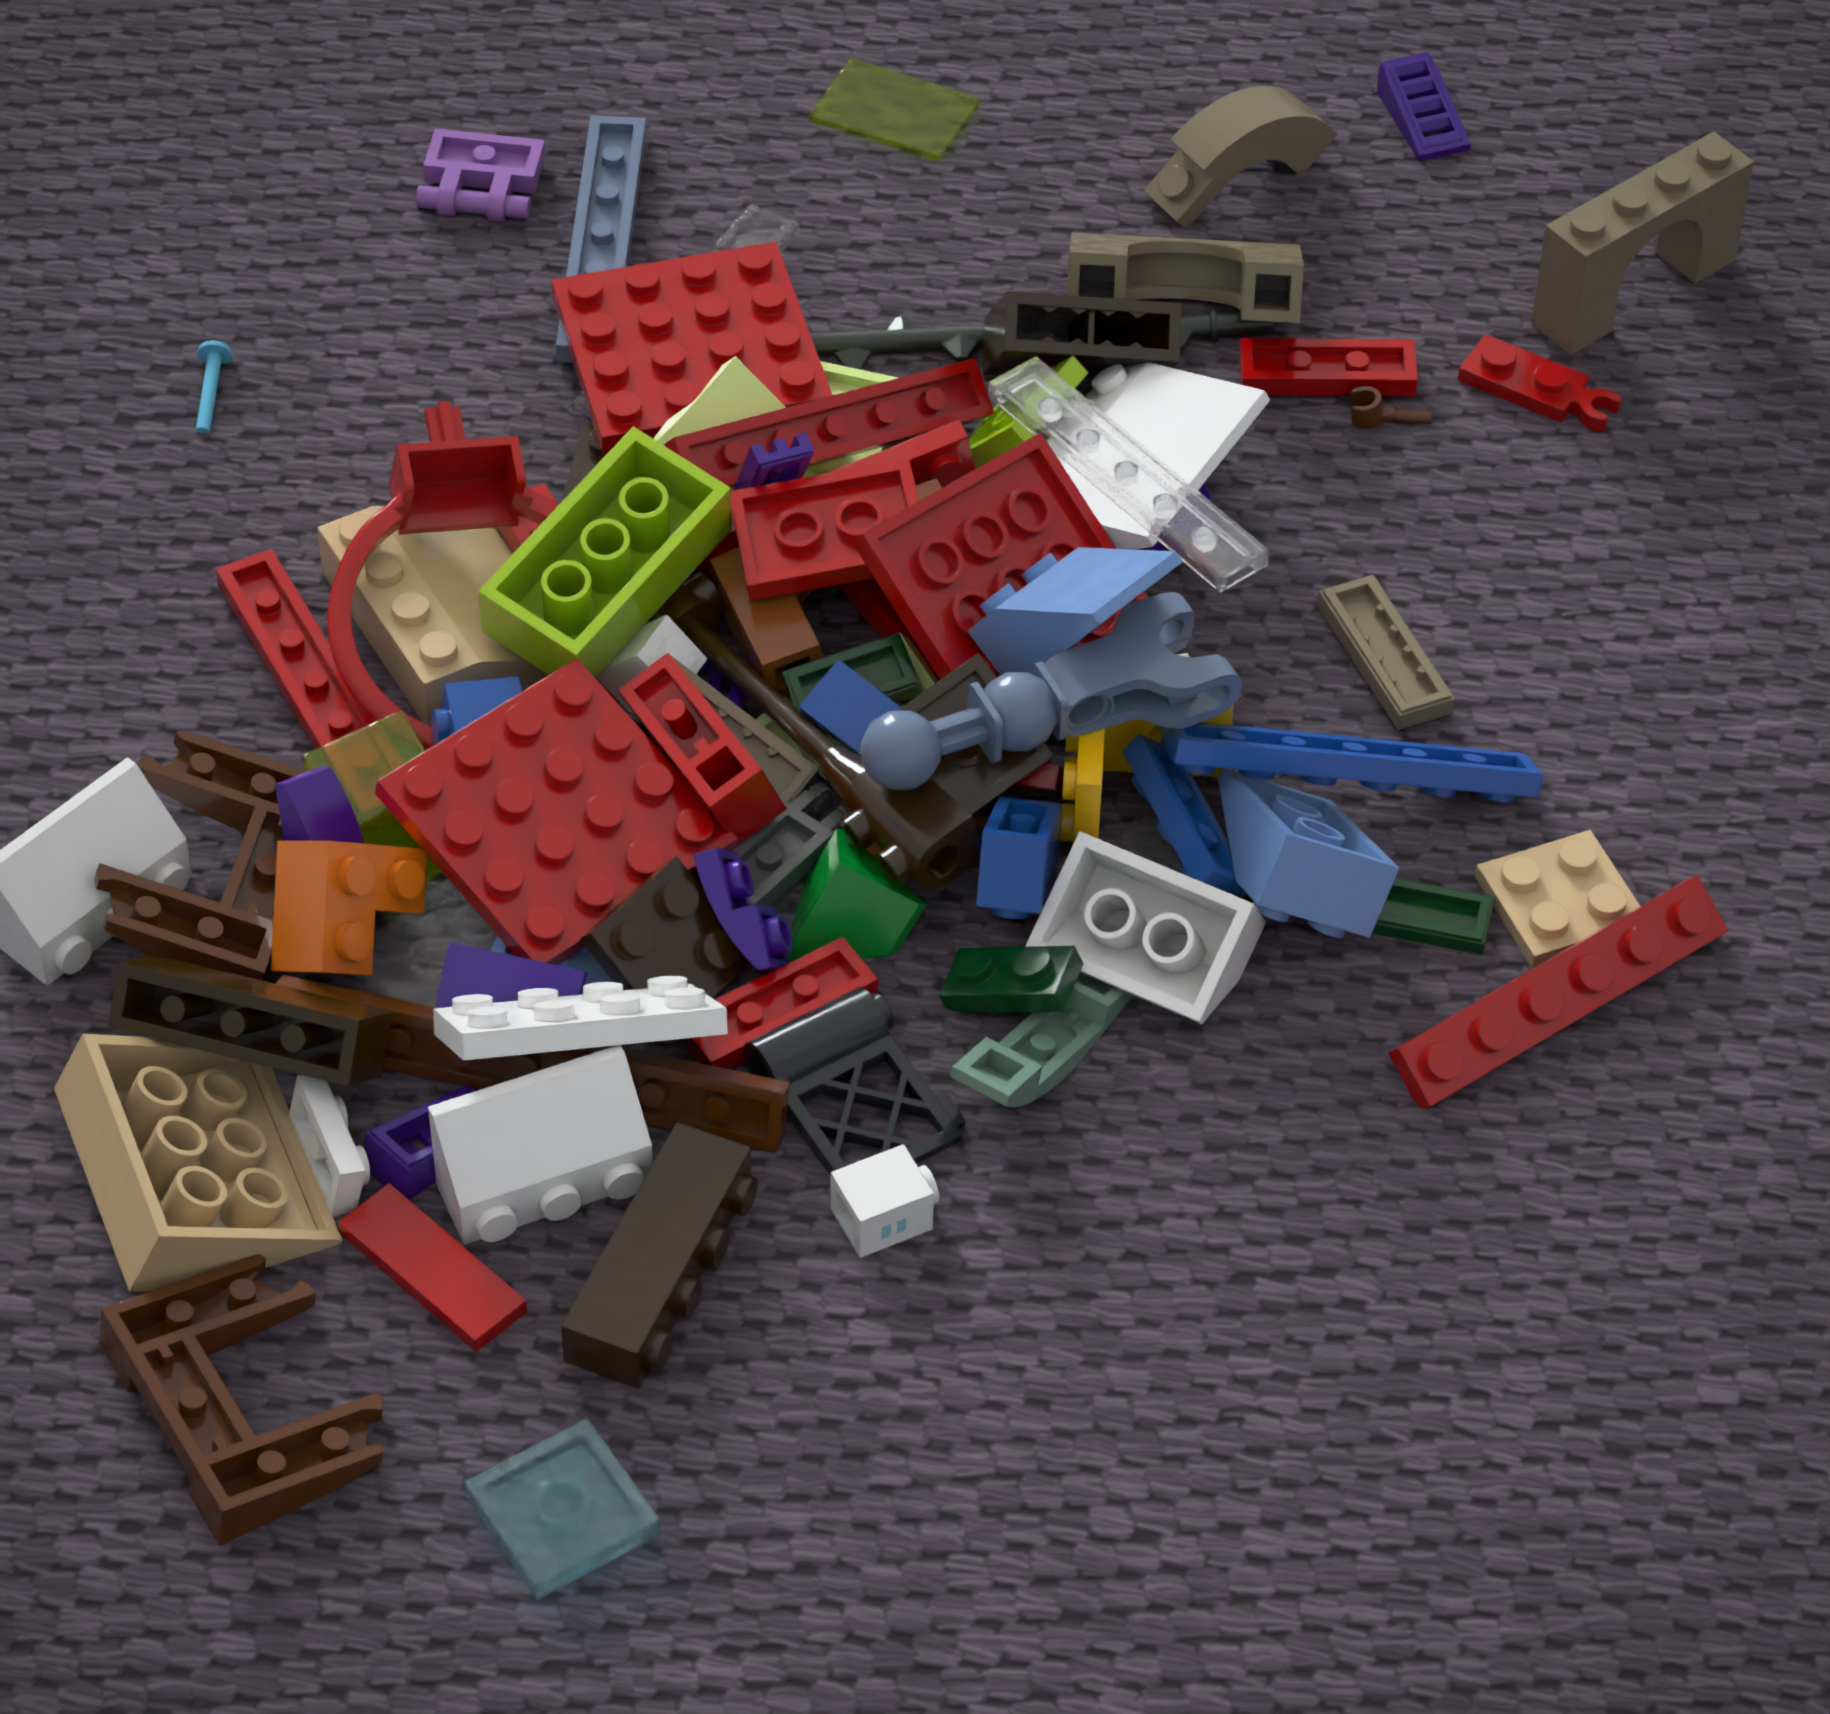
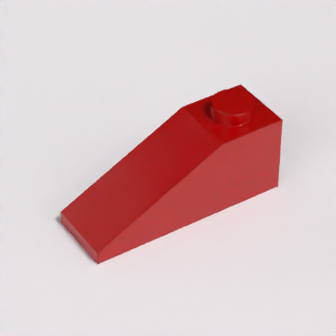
M669 653L618 689L622 698L673 766L691 785L725 832L729 833L732 831L738 838L735 846H738L787 810L761 767Z

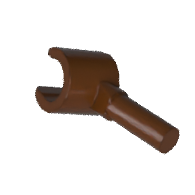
M1361 386L1351 391V419L1353 425L1359 428H1375L1382 422L1431 424L1432 411L1382 405L1381 393L1374 387Z

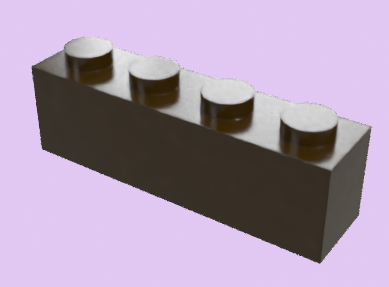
M151 955L118 962L108 1027L340 1085L351 1086L382 1077L392 1012L158 955Z
M676 1122L561 1325L563 1361L565 1363L637 1389L641 1387L650 1368L657 1371L663 1369L673 1347L674 1333L671 1330L679 1316L688 1319L694 1313L702 1292L703 1283L700 1277L707 1264L717 1267L721 1263L730 1241L731 1232L728 1226L735 1213L745 1216L754 1202L758 1188V1179L751 1176V1147Z

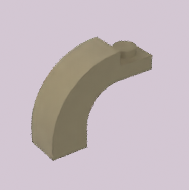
M1255 86L1238 90L1202 109L1174 134L1170 140L1180 149L1143 191L1177 223L1185 227L1193 223L1227 183L1244 169L1261 161L1278 160L1287 164L1296 173H1301L1313 164L1338 133L1288 90L1275 86Z

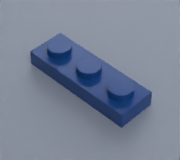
M1138 734L1122 752L1134 772L1131 778L1134 787L1150 802L1158 817L1156 821L1157 830L1174 847L1183 864L1180 869L1181 874L1242 899L1247 893L1235 880L1229 842L1191 772L1184 771L1177 764H1174L1161 743Z

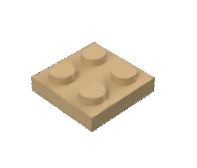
M1591 830L1477 864L1475 878L1487 896L1495 897V910L1532 968L1640 906Z

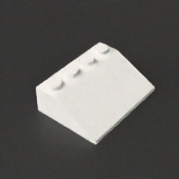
M1147 362L1126 368L1116 364L1104 369L1092 380V390L1081 402L1075 404L1062 416L1064 423L1046 441L1116 549H1143L1153 547L1268 404L1270 398L1265 390Z

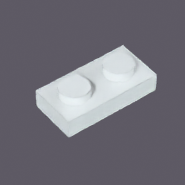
M297 1075L289 1116L331 1215L336 1217L351 1212L358 1207L362 1186L367 1185L370 1179L368 1157L365 1149L361 1145L355 1146L348 1130V1115L343 1099L340 1096H333L327 1081Z

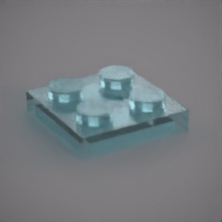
M588 1418L464 1482L467 1500L536 1600L660 1535V1519Z

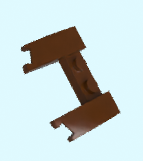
M181 729L175 734L173 741L180 751L178 756L163 766L147 754L139 761L138 767L152 788L202 815L245 833L221 901L219 903L99 863L94 878L97 890L109 892L113 914H105L104 929L148 956L158 955L263 981L272 955L277 841H284L275 784L307 771Z
M260 1254L101 1308L99 1344L128 1393L136 1389L139 1390L190 1476L189 1495L219 1546L338 1490L381 1464L383 1458V1445L367 1446V1423L382 1420L383 1399L379 1392L256 1436L208 1358L209 1355L292 1318L315 1305V1291L311 1285L302 1280L290 1291L282 1294L259 1281L258 1278L265 1270L266 1258Z

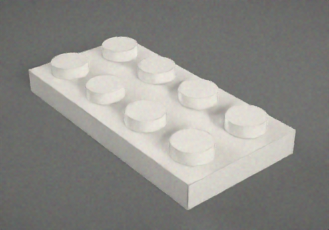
M660 976L648 979V988L623 990V984L617 982H597L584 985L583 994L558 997V990L534 988L519 991L517 1001L493 1003L492 996L483 994L458 996L452 999L453 1007L433 1009L434 1035L462 1060L484 1059L728 1034L727 1008L708 996L705 990L697 988L692 984H687L686 977Z

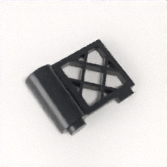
M857 987L746 1042L743 1047L744 1058L750 1074L791 1082L787 1116L830 1175L832 1171L847 1166L840 1157L844 1141L882 1149L881 1153L904 1144L917 1164L960 1142L962 1133L959 1129L964 1127L966 1123L965 1118L945 1091L934 1096L890 1035L889 1030L894 1027V1019L884 998L878 993L871 995L863 987ZM884 1061L899 1080L896 1095L858 1086L861 1073ZM851 1079V1083H850V1084L843 1083V1082H845V1081ZM905 1090L909 1093L911 1098L904 1097ZM819 1094L846 1100L840 1123L812 1117L803 1105V1102ZM854 1102L892 1111L886 1134L849 1126L848 1123ZM899 1113L927 1118L939 1132L922 1142L894 1136ZM827 1137H828V1138H832V1139H836V1140H835L834 1147L832 1146V1144L830 1143V1141L827 1139Z

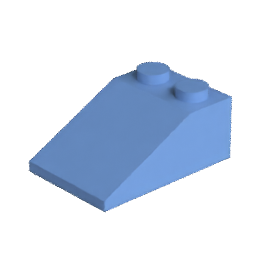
M1078 547L1059 562L1052 553H1049L1021 574L1028 584L1024 588L1016 592L1008 583L979 605L986 616L967 632L1000 675L1005 672H1028L1032 674L1034 663L1040 661L1044 663L1052 656L1071 648L1183 561L1176 551Z
M1222 768L1218 783L1235 880L1254 901L1253 904H1255L1260 914L1281 922H1287L1290 915L1308 920V924L1312 928L1336 938H1343L1346 931L1370 938L1399 871V867L1332 800L1269 781L1249 778L1239 772Z

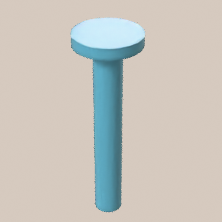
M215 340L203 342L198 348V359L202 363H206L195 433H210L221 364H230L233 357V351L227 344Z

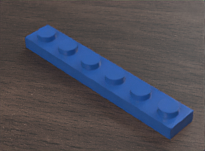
M1204 722L1183 729L1163 727L1161 744L1174 764H1177L1184 771L1195 774H1212L1215 772V767L1238 769L1240 774L1258 780H1272L1276 777V773L1299 775V778L1305 782L1322 786L1335 785L1337 779L1356 780L1364 787L1378 791H1394L1397 788V784L1419 786L1423 792L1440 797H1453L1456 795L1457 790L1479 792L1486 799L1505 803L1514 802L1517 796L1539 797L1543 773L1526 753Z

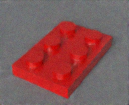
M904 459L731 491V511L749 600L753 601L873 579L874 576L853 546L852 541L868 529L919 501L910 460Z

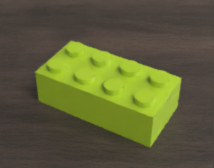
M633 426L478 590L482 632L547 675L552 674L574 659H579L596 678L732 530L731 488Z

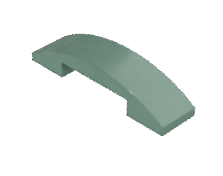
M1079 973L1064 1012H1033L999 1043L985 1037L952 1066L950 1077L1006 1107H1018L1028 1104L1053 1089L1074 1070L1133 995Z

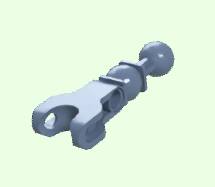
M1167 592L1127 604L1117 616L1115 627L1109 635L1062 651L1044 663L1042 661L1034 663L1032 674L1028 672H1005L987 683L984 690L978 682L969 684L966 710L930 722L924 716L911 710L887 711L870 722L861 740L859 752L865 772L878 785L890 790H913L932 778L941 756L976 744L981 746L991 763H996L1002 759V749L1006 751H1030L1047 741L1051 733L1059 741L1065 739L1069 734L1077 736L1089 734L1131 720H1145L1157 726L1175 729L1193 726L1217 717L1229 710L1240 693L1241 678L1229 661L1219 654L1192 658L1174 654L1185 648L1191 639L1195 613L1182 595L1176 592Z

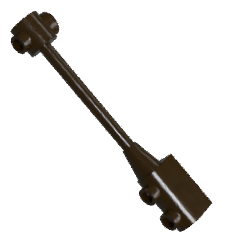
M697 571L689 576L647 621L649 623L664 615H668L707 657L711 664L820 764L821 771L843 804V811L846 816L840 820V825L845 835L860 851H864L873 843H876L882 849L877 854L878 863L895 885L900 886L912 877L923 888L937 889L948 884L980 861L981 842L972 815L935 781L930 779L913 790H890L878 785L865 772L860 756L841 746H836L716 635L719 627V615L726 610L725 603L715 585L703 572Z

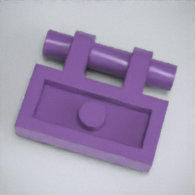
M435 128L423 169L425 182L438 183L440 186L419 185L416 193V207L437 210L439 216L455 217L457 212L487 215L488 221L505 223L506 217L528 220L531 212V198L512 195V192L535 194L546 157L545 140ZM463 186L490 189V191L488 193L462 190Z

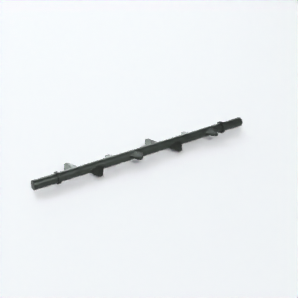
M1214 310L1209 311L1208 315L1182 316L1180 352L1184 350L1191 338H1210L1211 341H1216L1217 337L1273 335L1274 322L1241 320V313L1216 314ZM903 316L896 317L887 330L814 333L807 324L818 356H835L842 366L862 370L871 354L944 350L956 362L968 360L975 349H983L984 325L917 328L908 318Z

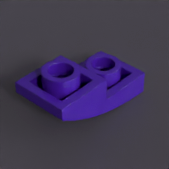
M320 766L275 784L284 841H340L365 844L352 806L331 767Z
M717 847L693 854L706 896L719 922L740 952L761 971L771 972L788 964L787 953L792 952L793 949L789 925L782 915H778L776 907L760 904L750 905L748 897L754 894V882L746 861L739 859L738 852Z
M449 942L435 1007H453V998L472 994L490 995L493 997V1003L517 1001L519 991L534 988L558 990V997L583 994V986L586 984L588 972Z

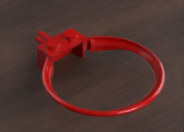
M450 401L438 402L437 408H426L424 411L430 442L397 444L388 482L392 500L376 512L359 529L348 545L331 587L327 612L328 638L333 659L350 694L378 725L392 736L422 752L435 745L432 727L407 714L379 689L365 669L355 646L351 625V602L356 581L365 562L374 550L397 530L398 535L510 527L518 526V516L528 518V520L540 525L559 505L526 486V474L518 436L466 439L460 407H451ZM601 683V685L605 688V690H606V691L613 697V699L617 702L618 700H617V699L606 689V687Z

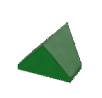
M836 829L804 882L790 928L793 949L792 952L787 953L788 960L794 961L841 937L847 940L861 959L890 956L901 948L927 904L904 883L900 886L895 885L884 873L878 860L866 849L864 851L858 850L847 838L843 829Z

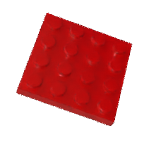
M777 242L749 245L741 248L696 254L688 257L637 264L551 280L553 301L602 454H607L633 426L649 437L654 438L667 420L694 402L721 366L735 356L786 408L832 396Z
M1041 432L868 529L852 541L853 546L940 680L977 653L980 654L996 677L1000 676L967 631L986 616L979 605L1005 585L1010 583L1016 592L1024 588L1028 584L1021 574L1049 553H1052L1059 562L1078 547L1116 549ZM1143 592L1130 603L1148 598V596ZM1124 607L1071 648L1109 635L1115 627L1117 616Z
M574 659L377 780L375 795L514 956L554 965L561 964L584 949L586 946L579 938L666 861L677 856L692 876L695 877L698 875L693 854L716 847L733 851L738 839L732 831L729 833L725 832L686 779L579 659Z

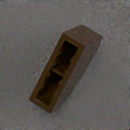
M1006 291L984 318L982 375L1035 377L1072 355L1087 370L1088 374L1084 379H1094L1101 371L1116 364L1126 368L1149 362L1173 368L1180 362L1182 303Z

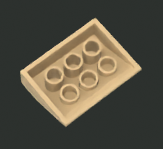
M371 506L317 527L322 574L331 587L348 545L359 529L384 506ZM497 528L398 535L397 530L387 537L370 555L354 587L351 617L420 719L431 727L432 710L441 709L445 683L519 676L521 688L524 691L548 676L482 632L478 590L513 554V551Z
M82 1034L54 1087V1091L129 1291L150 1292L258 1254L266 1258V1268L341 1244L343 1241L291 1121L289 1116L290 1110L272 1067L251 1062L249 1064L247 1061L150 1037Z

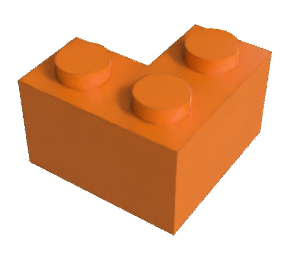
M277 841L271 971L372 976L375 913L424 914L427 854L424 850L340 841Z

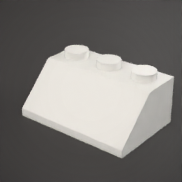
M128 757L0 850V949L47 986L64 973L74 974L81 970L90 959L92 952L114 936L105 931L103 925L105 914H113L109 892L97 890L94 878L99 863L180 890L185 889L188 880L192 877L187 839L137 764Z
M1079 831L1025 947L1075 945L1084 963L1080 973L1202 1025L1241 978L1266 921L1255 904Z
M616 1045L428 1107L436 1185L464 1245L480 1239L486 1242L503 1240L510 1236L517 1227L543 1218L552 1221L566 1219L576 1213L580 1206L606 1197L616 1200L631 1197L637 1193L653 1164L652 1143L627 1058L621 1045Z

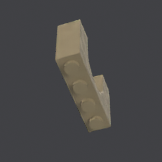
M1713 131L1547 224L1545 227L1531 324L1569 355L1612 332L1619 289L1624 275L1639 251L1657 233L1659 235L1656 254L1694 283L1735 261L1754 161Z
M1072 232L1069 249L1067 295L1126 300L1153 298L1202 300L1227 304L1240 309L1241 320L1300 323L1304 262L1301 247L1295 244Z

